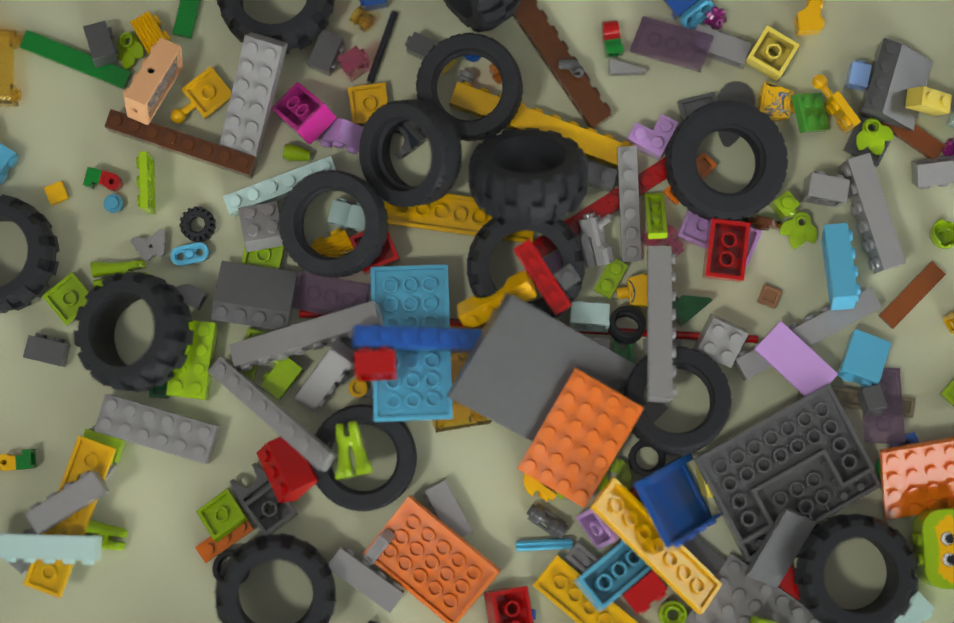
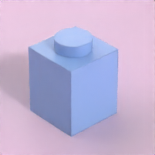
M863 60L853 61L848 67L844 88L864 91L868 87L872 65L866 64L867 62Z

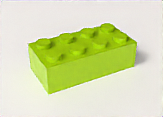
M195 320L189 322V330L194 331L192 345H187L185 354L188 355V358L182 368H174L173 373L175 376L168 381L166 395L209 400L212 375L208 371L214 364L218 324Z

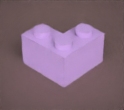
M663 114L659 117L653 130L635 122L626 141L632 143L633 146H637L638 150L659 160L679 122Z
M336 118L315 141L320 142V146L325 148H331L332 146L339 149L346 148V152L358 154L360 138L364 127L343 118Z

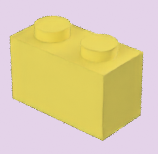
M926 86L907 89L905 108L931 116L950 114L952 95Z

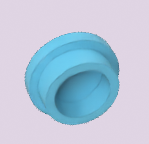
M110 194L104 200V207L110 213H117L123 208V200L117 194Z

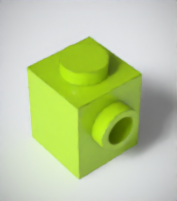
M787 190L769 206L782 220L786 216L790 218L797 213L798 210L796 208L800 203Z

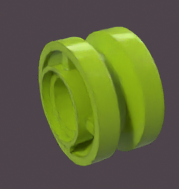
M667 600L660 605L658 618L661 623H685L687 612L685 607L678 601ZM671 609L677 611V616L674 619H668L667 617L668 611Z

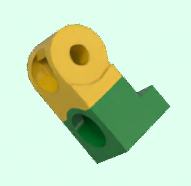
M35 449L22 450V455L18 456L12 454L0 455L1 471L36 468Z

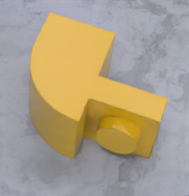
M524 473L523 484L531 496L537 490L539 491L537 496L546 502L548 499L552 501L555 499L557 494L542 485L541 482Z

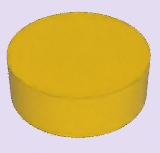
M354 379L349 384V392L356 398L364 397L368 392V384L366 381L358 382L357 379Z

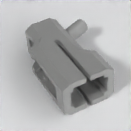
M592 212L584 214L583 219L579 220L581 232L578 237L583 248L582 252L586 268L606 265L615 261L612 246L606 242L603 227L613 220L610 214L601 218L600 215H595Z

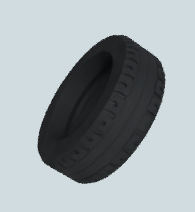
M478 33L452 35L450 38L440 41L437 46L432 47L428 52L429 54L424 57L418 70L416 81L417 99L432 102L443 109L454 123L461 141L484 140L486 137L498 134L502 129H505L517 114L523 94L522 76L511 53L497 40ZM464 55H477L489 60L497 68L502 79V94L497 106L488 115L476 120H462L449 114L441 105L437 93L438 79L444 67L453 59Z
M421 99L397 100L382 105L369 117L360 138L359 160L366 181L377 190L382 200L394 206L413 207L433 203L444 197L451 190L460 172L462 146L458 131L451 118L436 104ZM403 120H412L417 123L425 132L431 148V164L428 174L423 182L417 186H410L401 180L391 162V138L396 127Z
M339 170L318 171L297 182L286 196L280 210L281 215L279 216L280 237L283 240L282 244L286 252H289L290 258L304 270L326 277L351 276L370 266L375 261V257L379 256L382 246L385 245L389 222H387V209L384 207L385 204L381 196L378 195L377 190L364 179ZM329 191H341L351 195L358 201L365 215V230L360 243L350 253L340 257H327L317 253L307 243L304 235L303 222L308 206L317 196Z
M677 346L676 358H672V365H676V369H684L695 374L702 380L708 390L710 405L706 418L698 427L691 431L671 433L657 427L650 420L644 408L632 428L633 434L643 444L655 451L664 452L668 455L690 454L710 444L725 426L732 402L728 380L725 374L721 372L722 369L718 364L713 362L712 358L706 354H701L698 350ZM647 355L631 371L623 393L624 396L643 407L644 391L647 386Z
M360 404L348 406L328 417L318 428L315 436L332 450L336 441V424L343 423L345 430L349 428L348 422L356 421L358 425L366 424L378 427L388 434L395 445L397 453L395 470L389 480L382 486L369 491H358L347 487L339 479H336L332 465L327 471H322L311 464L319 480L316 485L328 499L340 507L353 511L377 510L399 498L410 485L417 463L415 441L403 421L374 422L373 405Z

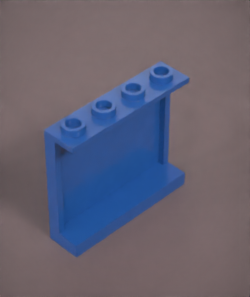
M691 453L672 460L634 483L666 548L671 546L678 548L686 544L685 540L688 541L695 538L696 534L707 529L706 526L709 527L717 523L716 519L722 515L720 512L712 516L686 465V463L694 459Z

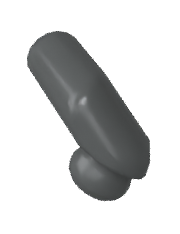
M558 60V69H568L576 78L583 76L584 69L577 60Z

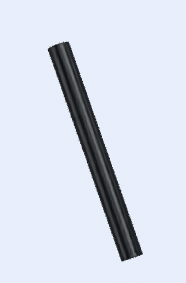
M391 11L366 80L369 83H374L399 14L396 11Z

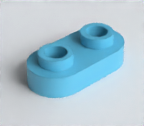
M699 0L682 13L680 17L681 26L687 30L696 28L698 24L700 25L707 18L705 13L707 11L712 12L711 8L715 6L714 3L710 0Z
M197 242L174 248L170 257L174 264L186 266L207 260L210 251L204 243ZM202 249L203 254L198 256L197 251ZM180 254H184L183 260H179L178 256Z

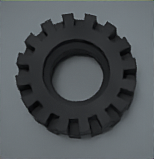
M195 206L192 209L188 208L187 212H183V217H180L181 223H179V227L186 238L195 242H204L205 239L211 238L210 235L214 234V228L216 229V221L207 209ZM200 217L204 220L205 226L201 231H193L191 221L194 218Z

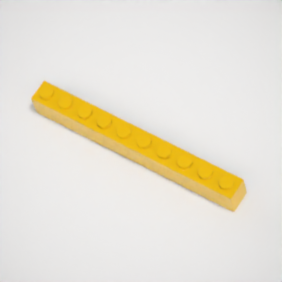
M462 81V83L457 82L449 102V107L482 118L493 111L501 95H492L489 90L484 88H473L472 84ZM522 102L514 119L506 127L516 130L539 128L540 131L548 132L551 130L561 133L562 137H570L577 142L586 158L618 169L617 147L633 146L628 141H616L615 137L604 134L603 136L597 134L595 129L589 127L586 129L581 128L574 121L565 122L557 115L551 114L549 116L543 114L544 111L541 109L527 108L526 104Z

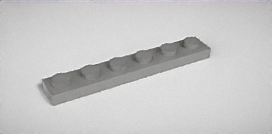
M637 146L617 147L622 262L641 261Z

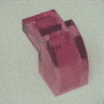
M667 225L668 238L648 239L647 232L641 236V241L647 247L661 246L664 243L666 246H672V253H675L676 257L684 251L682 248L684 246L677 237L673 238L677 230L670 225Z

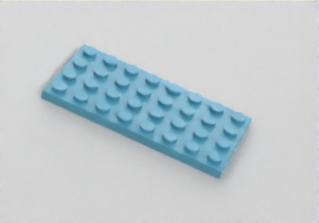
M448 264L370 267L371 301H375L380 305L384 326L450 329ZM395 350L398 380L373 381L374 422L453 419L452 399L447 397L452 387L451 352Z

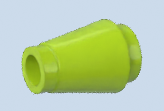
M292 143L285 144L282 159L309 162L311 151Z

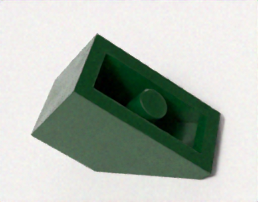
M676 295L675 301H672V308L676 309L675 320L680 326H683L713 300L709 297L688 295L678 298Z

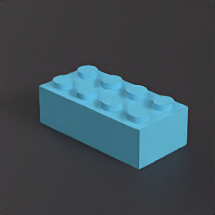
M848 223L824 225L821 242L831 311L854 309L855 303L859 301L860 285L859 283L856 284L858 269L853 261L855 259V248L851 247L853 233L852 229H848Z
M621 540L573 580V582L597 612L608 607L652 568Z

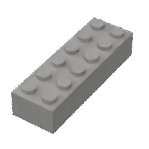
M254 32L245 35L219 145L255 157L262 151L288 43Z
M867 153L846 160L839 166L838 173L845 176V179L850 180L847 198H850V210L857 220V232L863 238L862 247L864 252L868 254L870 270H873L874 274L905 264L906 261L871 154Z
M105 394L94 431L209 464L220 426L111 394Z

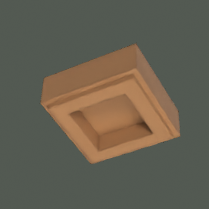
M764 284L757 302L775 309L782 291Z

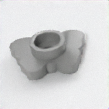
M160 229L152 237H147L146 239L135 237L130 242L139 252V255L145 261H149L152 259V256H164L166 232Z

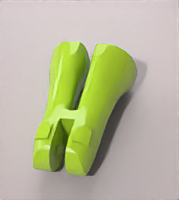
M145 260L124 262L91 261L90 267L92 277L98 278L110 274H124L128 271L145 268L146 264ZM104 279L93 280L94 287L96 285L103 287L102 281Z
M356 421L348 422L350 433L348 437L346 436L344 424H336L338 447L336 479L355 477L350 446L354 455L356 476L374 472L365 453Z
M90 520L86 532L102 535V549L125 550V542L112 540L113 536L127 537L128 530Z

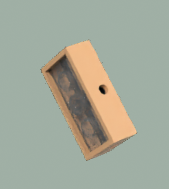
M161 37L157 44H153L150 55L143 60L139 73L136 72L134 74L132 84L123 93L127 117L149 125L183 69L180 45Z

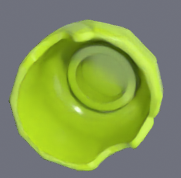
M944 219L936 221L929 232L932 244L942 249L952 248L954 246V223L944 221Z

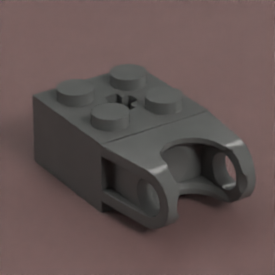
M253 463L252 467L257 479L252 487L244 488L235 479H232L230 483L242 506L263 535H272L299 514L290 502H278L265 472L256 463ZM268 506H275L273 514L266 513Z

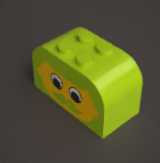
M954 508L927 509L915 516L912 523V533H910V543L913 545L918 565L915 567L916 575L927 585L940 589H954Z

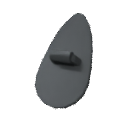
M741 81L727 83L718 94L717 101L732 100L734 102L748 103L749 106L755 105L753 90ZM718 131L719 138L725 147H730L740 137L732 132Z

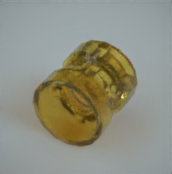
M359 6L352 13L349 21L354 25L357 24L360 30L366 32L372 26L376 17L372 14H367L365 9Z

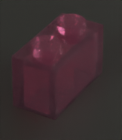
M357 45L337 58L341 69L350 82H353L370 70L368 55L363 48L359 50Z

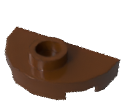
M749 216L744 218V222L751 223L750 225L758 226L757 229L769 231V228L780 230L782 225L781 221H775V219L757 216L754 218Z

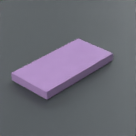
M687 210L676 237L705 249L709 219L706 220L698 217L699 215H695ZM751 226L746 267L762 232Z
M779 321L754 348L765 361L804 397L830 384L838 375L835 370L782 321Z

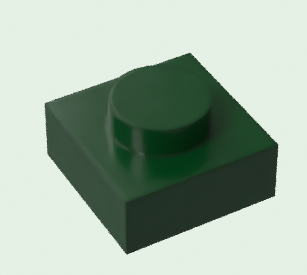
M168 381L162 386L155 385L149 391V397L169 399V396L166 395Z

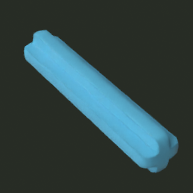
M572 538L516 541L517 551L573 548Z

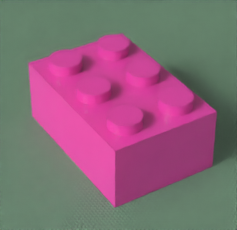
M298 81L272 106V110L309 145L337 118L321 100Z

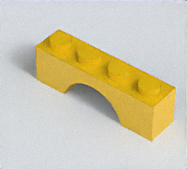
M808 0L806 8L796 14L794 17L796 36L817 35L824 28V17H821L822 0Z
M523 270L509 277L505 285L492 296L487 298L472 296L458 303V318L466 329H473L488 321L493 310L498 309L506 293L515 296L523 302L536 297L535 283L527 271Z

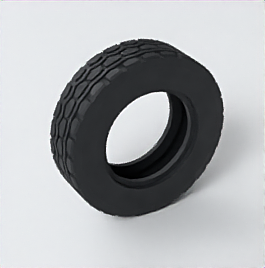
M732 100L713 102L691 113L674 130L665 153L667 181L671 186L670 189L674 196H677V200L684 207L686 206L687 210L706 220L715 218L736 221L754 215L769 205L781 190L782 183H784L787 175L786 169H788V152L784 144L785 140L774 121L772 122L771 118L764 112H761L760 109L752 105L749 106L748 103L734 102ZM717 131L732 132L741 136L750 145L755 157V170L751 181L741 191L735 193L719 192L708 186L701 178L697 169L696 155L700 143L708 134Z

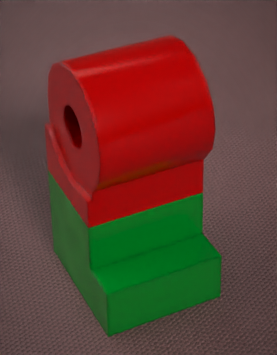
M618 21L602 22L605 58L622 56L624 50L621 43Z
M87 167L83 186L94 189L95 185L106 187L112 192H117L122 188L123 182L114 173Z

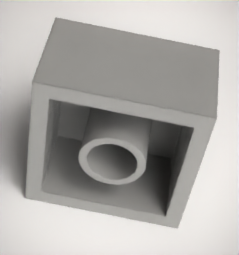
M814 171V173H811L804 179L800 201L839 208L847 202L850 180L845 179L843 175L834 174L833 176H828L826 172Z
M277 202L238 208L246 252L283 246V240H281L279 233Z
M710 313L694 345V349L700 351L701 354H706L712 360L731 368L748 336V332L744 328Z

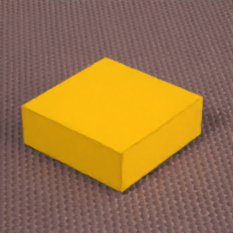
M63 181L44 187L51 206L70 199Z

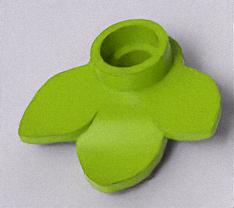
M125 32L121 34L119 41L116 42L119 54L116 57L121 60L124 69L128 70L135 64L136 58H143L144 48L138 42V38L134 33Z
M869 118L862 124V131L856 137V145L858 150L868 147L872 153L881 155L885 147V141L893 140L894 135L888 126L881 125L875 118ZM868 126H874V131H870Z
M797 212L793 215L792 219L783 222L779 234L789 235V243L793 249L801 247L805 241L814 244L817 240V229L811 224V218L805 212ZM804 218V224L799 225V220Z

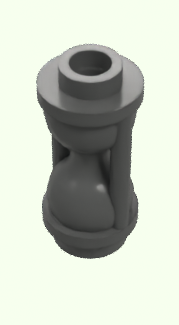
M539 503L536 506L532 504L526 513L529 515L527 518L529 521L554 538L558 537L561 539L569 528L564 520Z

